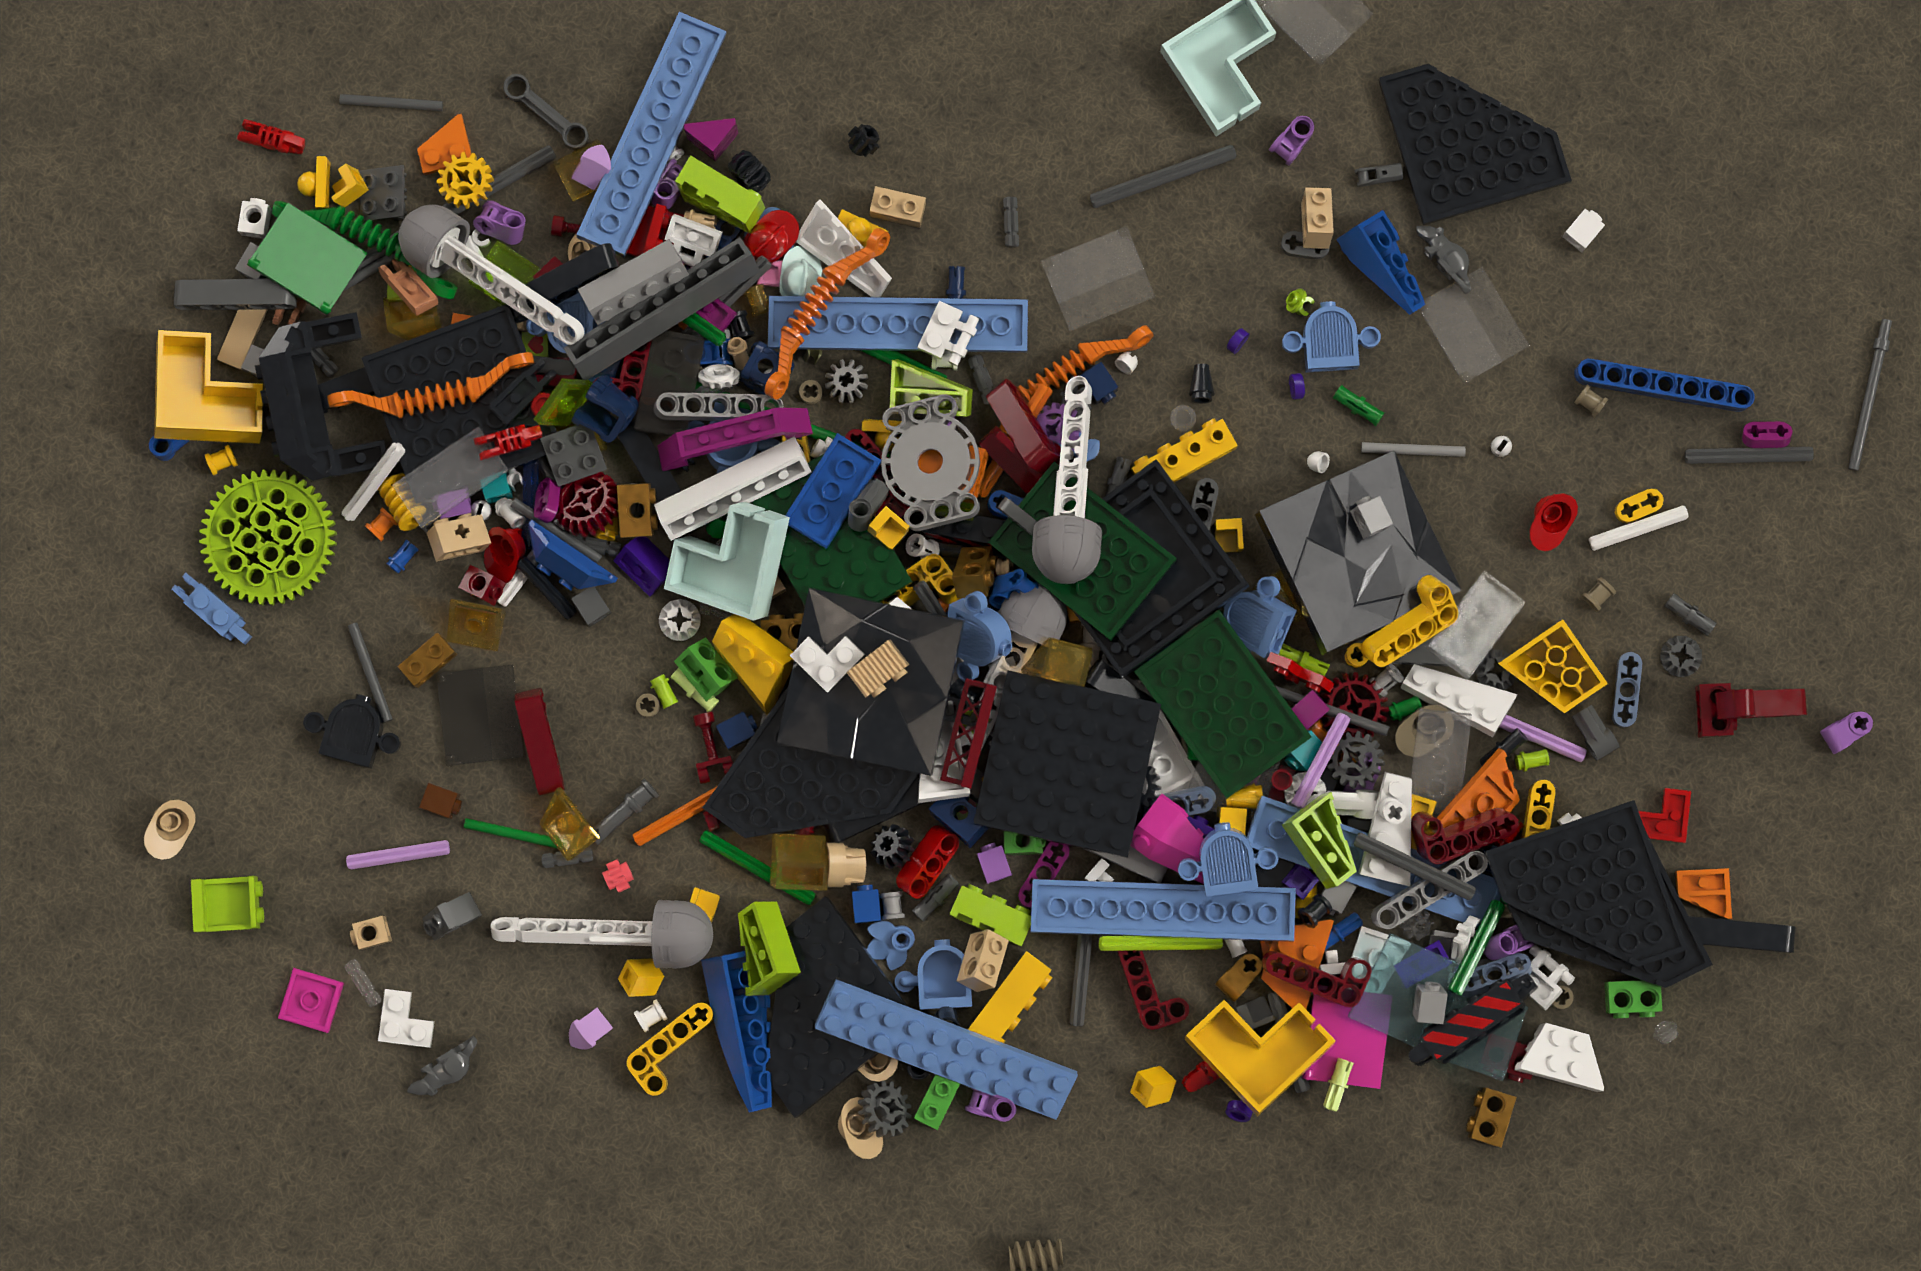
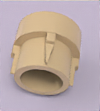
M844 843L824 844L822 853V881L824 887L842 888L844 885H851V883L864 882L866 875V854L864 849L849 848Z

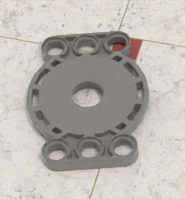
M947 394L891 407L883 414V423L886 429L892 433L888 437L882 452V474L892 494L903 504L910 506L904 514V520L910 526L909 528L914 531H922L975 517L980 510L977 498L973 494L968 493L978 476L980 467L979 449L975 438L967 427L957 419H954L958 406L954 398ZM943 401L952 403V410L947 414H942L938 410L940 403ZM919 407L927 410V415L922 420H916L913 417L914 411ZM892 414H900L902 416V421L898 426L893 427L888 424V419ZM957 426L967 434L968 438L963 439L961 434L956 431ZM893 443L894 447L891 458H887L888 450ZM971 444L974 448L975 459L971 458V453L969 450V446ZM927 450L938 451L943 457L942 466L935 473L927 474L922 472L918 466L920 455ZM886 465L891 467L893 475L891 480L888 478ZM974 467L973 475L970 481H968V478L971 473V468ZM893 486H899L901 491L906 494L904 498L894 490ZM965 499L974 501V508L970 512H963L960 509L961 502ZM945 505L949 508L948 515L945 518H937L935 516L936 508ZM914 512H921L924 515L923 521L918 525L910 523V516Z

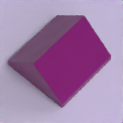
M735 118L684 124L687 140L715 162L738 135Z

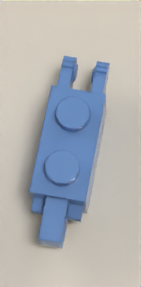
M185 573L182 576L184 581L192 585L195 590L188 596L181 587L174 585L172 588L184 600L183 603L221 636L230 641L235 636L246 645L252 636L242 628L246 624L243 621L244 619L202 583L199 584L189 574Z

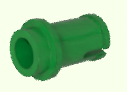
M1413 696L1398 703L1391 702V706H1388V714L1392 721L1397 720L1400 722L1403 717L1413 714L1422 705L1419 698Z

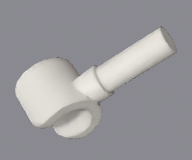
M515 468L510 469L507 481L512 490L516 491L514 485L519 481L525 488L526 482L522 475Z

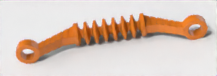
M876 228L870 234L866 247L822 270L826 279L823 277L816 279L821 287L817 285L810 287L815 295L806 293L805 298L809 303L804 301L799 303L803 312L795 309L793 314L797 320L788 318L787 321L792 328L787 326L781 328L778 372L773 373L766 382L764 391L767 396L777 400L784 395L790 379L793 354L804 342L800 333L807 336L810 334L806 325L815 327L816 323L811 317L816 319L822 317L817 309L827 310V305L823 300L830 303L833 301V297L829 292L836 295L839 293V289L835 284L844 286L845 280L853 270L870 261V259L881 255L886 250L890 241V234L887 231Z
M1147 325L1136 329L1127 339L1079 343L1077 345L1079 354L1069 350L1070 360L1062 355L1060 358L1063 365L1060 366L1054 361L1052 362L1053 372L1045 367L1046 377L1036 373V384L1028 379L1029 389L1024 388L1022 385H1019L1017 388L1028 404L1040 384H1045L1048 387L1053 385L1059 390L1060 384L1058 380L1061 379L1067 384L1069 381L1068 373L1073 377L1077 376L1076 367L1083 372L1086 371L1085 361L1093 366L1097 360L1105 355L1137 350L1146 345L1153 338L1154 334ZM1001 423L999 428L1008 436V433L1006 432L1005 428Z
M525 352L506 357L486 375L475 378L467 377L466 386H463L460 380L457 379L455 388H452L449 381L446 382L445 390H442L440 385L436 384L435 392L433 393L429 386H425L424 395L421 394L418 388H415L414 397H411L408 390H406L404 399H401L397 392L390 396L378 398L355 391H341L328 395L329 407H340L355 402L403 418L404 409H407L410 416H413L414 407H417L422 414L424 413V405H427L430 411H434V404L436 402L441 409H444L445 400H448L451 407H454L455 398H458L460 403L464 405L465 396H468L473 403L495 384L498 379L506 374L509 369L533 365V353Z

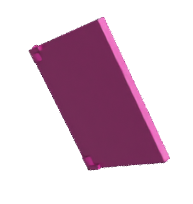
M1317 984L1320 991L1328 988V986ZM1344 989L1342 991L1341 997L1343 1001H1348L1352 998V989ZM1364 991L1361 1000L1356 1006L1344 1007L1313 993L1311 1015L1316 1020L1311 1028L1314 1030L1320 1024L1336 1042L1302 1075V1079L1328 1082L1334 1073L1337 1059L1341 1058L1354 1063L1347 1085L1380 1089L1392 995Z

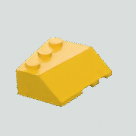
M732 614L721 621L712 640L713 645L738 677L737 679L768 716L792 671L794 659L790 655L793 651L749 619Z
M1563 619L1498 663L1563 713H1566L1608 684Z

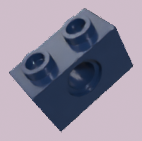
M969 797L935 801L929 808L931 816L950 832L954 833L967 847L971 848L987 831L988 827L973 824L977 806L974 807L968 802L970 800ZM959 811L968 812V816L964 820L955 819Z

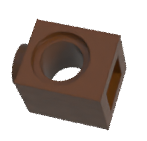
M428 783L419 807L452 819L453 814L458 815L462 806V800H459L460 794Z

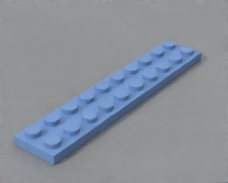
M678 13L612 156L611 170L603 176L576 236L578 239L595 246L610 243L615 254L625 258L683 131L684 124L688 120L725 39L726 31L684 13Z
M769 296L768 348L780 349L781 328L783 326L792 328L787 320L788 318L797 320L793 311L797 309L803 312L799 303L801 301L809 303L805 296ZM833 297L831 303L823 300L827 305L826 311L817 309L822 315L820 319L811 317L816 325L815 327L806 325L810 334L807 336L800 333L804 342L797 349L921 351L917 347L938 302L941 301L963 311L960 322L966 323L970 315L979 318L975 327L977 329L974 337L971 336L966 347L967 352L1027 353L1028 300ZM955 330L950 342L957 344L962 332Z
M1261 796L1247 835L1252 848L1260 850L1264 847H1270L1276 851L1278 858L1312 869L1281 825L1301 809ZM1340 824L1357 870L1356 873L1345 881L1389 897L1408 887L1360 875L1358 872L1364 850L1354 846V840L1358 833H1363L1367 836L1369 833ZM1411 849V857L1436 869L1448 862L1433 864L1421 857L1417 850ZM1450 869L1447 874L1456 878L1457 874L1454 869ZM1411 873L1410 885L1421 878ZM1481 873L1467 882L1476 888L1471 900H1466L1451 892L1425 909L1462 923L1466 922L1470 915L1482 920L1491 900L1499 901L1500 895L1494 878ZM1431 882L1427 883L1424 888L1425 894L1429 897L1435 890ZM1406 896L1403 899V902L1413 904L1410 896Z
M1033 879L1031 933L1294 942L1296 888L1258 887V890L1206 897L1204 885Z
M837 979L815 1023V1029L989 1095H999L1008 1098L1018 1106L1055 1120L1078 1076L1077 1071Z

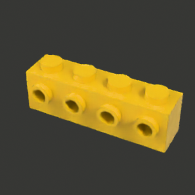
M1214 418L1202 425L1203 430L1195 434L1193 431H1189L1180 436L1179 443L1173 446L1170 443L1161 446L1156 450L1158 454L1148 458L1145 455L1133 462L1135 466L1131 469V472L1134 476L1157 459L1175 483L1232 452L1238 445L1224 420L1216 421Z
M1026 951L968 1030L1004 1043L1005 1040L1001 1037L1007 1029L1012 1032L1021 1019L1017 1016L1023 1008L1028 1011L1037 998L1033 994L1039 987L1044 990L1053 978L1049 975L1051 969Z

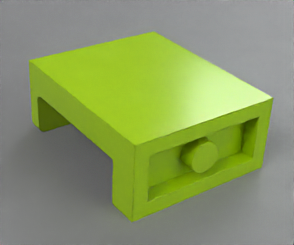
M258 876L191 880L193 932L260 929V923H264V909L259 907V897L263 896L262 881H258Z

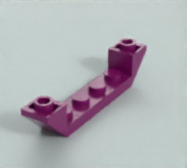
M773 408L677 432L657 445L662 471L687 466V459L781 435H784L787 440L794 436L799 438L811 435L813 431L807 408Z

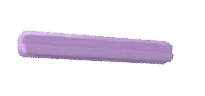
M1343 713L1337 714L1292 799V804L1298 808L1306 806L1350 722V718Z
M1506 715L1499 726L1511 733L1516 728H1519L1527 737V740L1575 761L1582 762L1586 756V749Z
M443 840L348 855L346 862L348 869L364 868L447 855L450 853V846L448 841Z

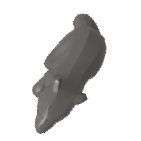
M1417 226L1418 236L1429 244V246L1424 248L1426 257L1429 260L1436 258L1438 263L1437 269L1448 280L1453 278L1464 294L1469 293L1471 286L1467 276L1469 258L1466 251L1461 246L1450 242L1444 236V229L1442 227Z
M474 1036L470 1037L457 1047L436 1059L438 1064L435 1066L433 1063H430L420 1069L422 1073H426V1076L412 1083L408 1087L407 1092L416 1095L433 1096L437 1094V1089L443 1085L455 1083L463 1079L469 1070L470 1055L477 1044V1039Z

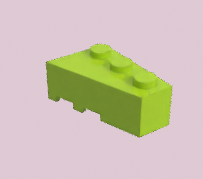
M691 155L675 180L685 202L711 215H717V218L748 233H751L765 210L759 193L752 189H745L734 180L727 178Z
M892 360L890 408L947 394L954 398L958 406L955 416L967 417L971 415L973 389L902 360ZM949 401L941 402L938 407L939 412L942 414L949 413L952 410V403ZM919 407L914 411V414H927V410Z
M1332 792L1319 795L1281 824L1326 889L1338 887L1357 872L1348 842L1344 839L1340 826L1342 824L1340 817L1337 816L1332 801L1334 800Z
M968 884V887L962 885L949 916L983 931L989 929L1009 940V942L1022 947L1031 926V911L1019 905H1016L1014 909L1005 905L1007 900L993 894L989 898L983 895V890L976 886Z
M753 902L738 913L741 946H745L746 953L743 971H747L749 987H745V995H770L801 973L778 903Z

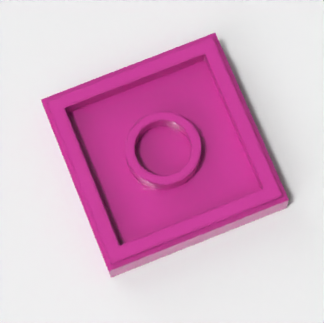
M293 968L278 1018L329 1033L344 982Z

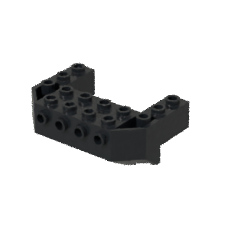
M357 312L309 322L302 321L279 327L260 355V365H255L258 381L263 380L265 390L260 391L263 406H269L271 415L266 416L269 432L274 431L276 441L271 442L274 457H280L281 463L311 482L373 470L386 452L384 440L333 450L329 440L312 361V349L362 339Z

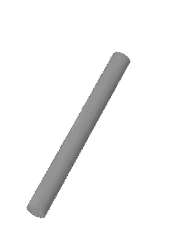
M1362 442L1361 453L1387 454L1395 451L1396 454L1465 457L1466 448L1465 446Z

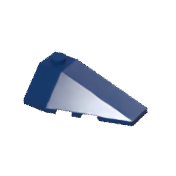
M1383 210L1336 239L1340 244L1341 250L1347 255L1349 260L1409 315L1426 305L1415 277L1409 274L1406 268L1407 256L1405 253L1401 254L1397 245V241L1400 240L1398 233Z

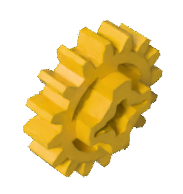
M462 152L459 159L452 155L453 162L444 161L443 164L446 169L438 170L439 175L442 177L437 179V184L441 187L439 189L440 194L445 196L448 204L454 200L453 204L456 208H459L461 203H463L465 208L469 209L472 202L479 206L478 199L487 200L485 192H492L493 190L491 185L488 184L494 182V178L490 174L492 172L490 166L485 165L486 162L482 157L477 160L475 153H472L467 158L465 152ZM452 176V177H453V181H452L451 184H450L451 187H449V180H450V177ZM482 176L481 184L478 185V179ZM459 177L465 180H470L471 184L468 182L466 183L465 181L461 182Z

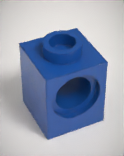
M873 885L857 886V891L852 892L855 924L881 921L879 890H873Z

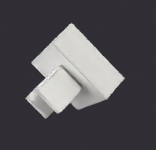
M1102 858L1084 878L1086 881H1114L1105 872L1109 864Z
M1337 950L1325 951L1326 964H1321L1319 969L1329 974H1340L1346 962L1338 963Z

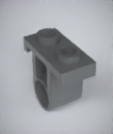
M468 892L447 903L444 902L436 906L422 918L424 921L423 927L426 933L436 941L444 937V935L478 919L482 914L471 893Z

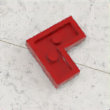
M1270 652L1267 658V662L1274 666V672L1284 676L1285 680L1296 685L1301 681L1306 683V688L1317 693L1320 690L1330 693L1335 684L1325 676L1305 669L1293 660Z
M1664 788L1661 814L1639 811L1642 823L1650 839L1686 843L1691 791Z

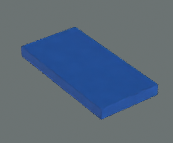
M837 433L785 516L790 517L788 526L827 550L848 516L850 503L858 498L877 471L882 460Z

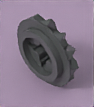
M1675 636L1663 645L1660 653L1661 663L1664 669L1671 675L1686 677L1698 670L1702 662V650L1695 640L1687 636ZM1683 646H1685V654L1692 659L1683 660L1679 667V658L1671 653H1679Z
M1491 650L1485 653L1479 659L1476 667L1479 682L1501 690L1512 686L1516 677L1506 669L1501 672V681L1496 674H1487L1488 671L1494 668V659L1496 663H1499L1510 656V654L1504 650Z

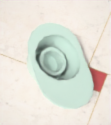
M802 246L791 248L784 255L779 282L781 296H805L806 293L815 295L810 287L812 285L820 287L816 279L822 275L821 261Z

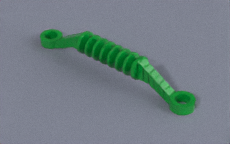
M275 201L271 213L278 218L287 203ZM344 206L302 210V212L316 221L329 226L332 230H336L341 225L340 234L345 235L350 229L349 238L354 239L359 234L358 242L361 244L368 238L367 246L369 248H372L377 242L376 250L378 252H382L387 247L386 256L390 257L396 252V261L412 266L405 259L398 240L399 233H395L390 238L391 229L387 228L381 233V224H377L372 229L373 220L371 219L367 220L363 225L364 216L359 215L354 220V211H349L345 216L346 208ZM412 266L414 271L417 272L434 294L443 298L454 299L458 289L454 283L442 278H430Z

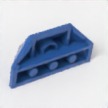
M532 519L527 524L534 560L539 563L536 568L548 576L554 573L560 577L558 583L570 591L573 587L578 590L617 581L618 578Z

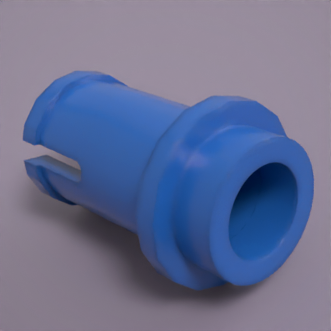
M405 540L392 557H388L389 561L386 564L396 573H399L401 570L404 571V566L419 550L412 543L410 544L408 540Z

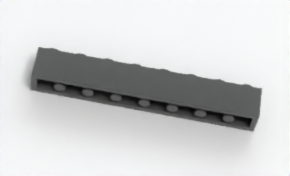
M739 237L688 269L689 275L679 282L666 287L657 294L615 315L610 320L605 321L586 333L576 343L564 347L563 349L584 382L759 273L760 269L742 239Z

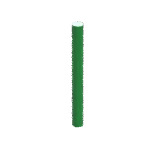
M468 818L465 819L464 823L465 829L562 850L567 848L568 840Z

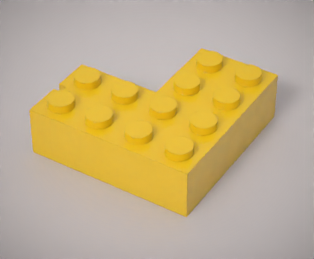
M158 330L156 342L154 438L260 444L263 406L260 391H263V384L210 381L211 333Z
M1225 1000L1185 1037V1041L1257 1117L1336 1042L1320 1024L1314 1030L1311 1028L1316 1019L1300 1003L1293 1007L1260 1038Z

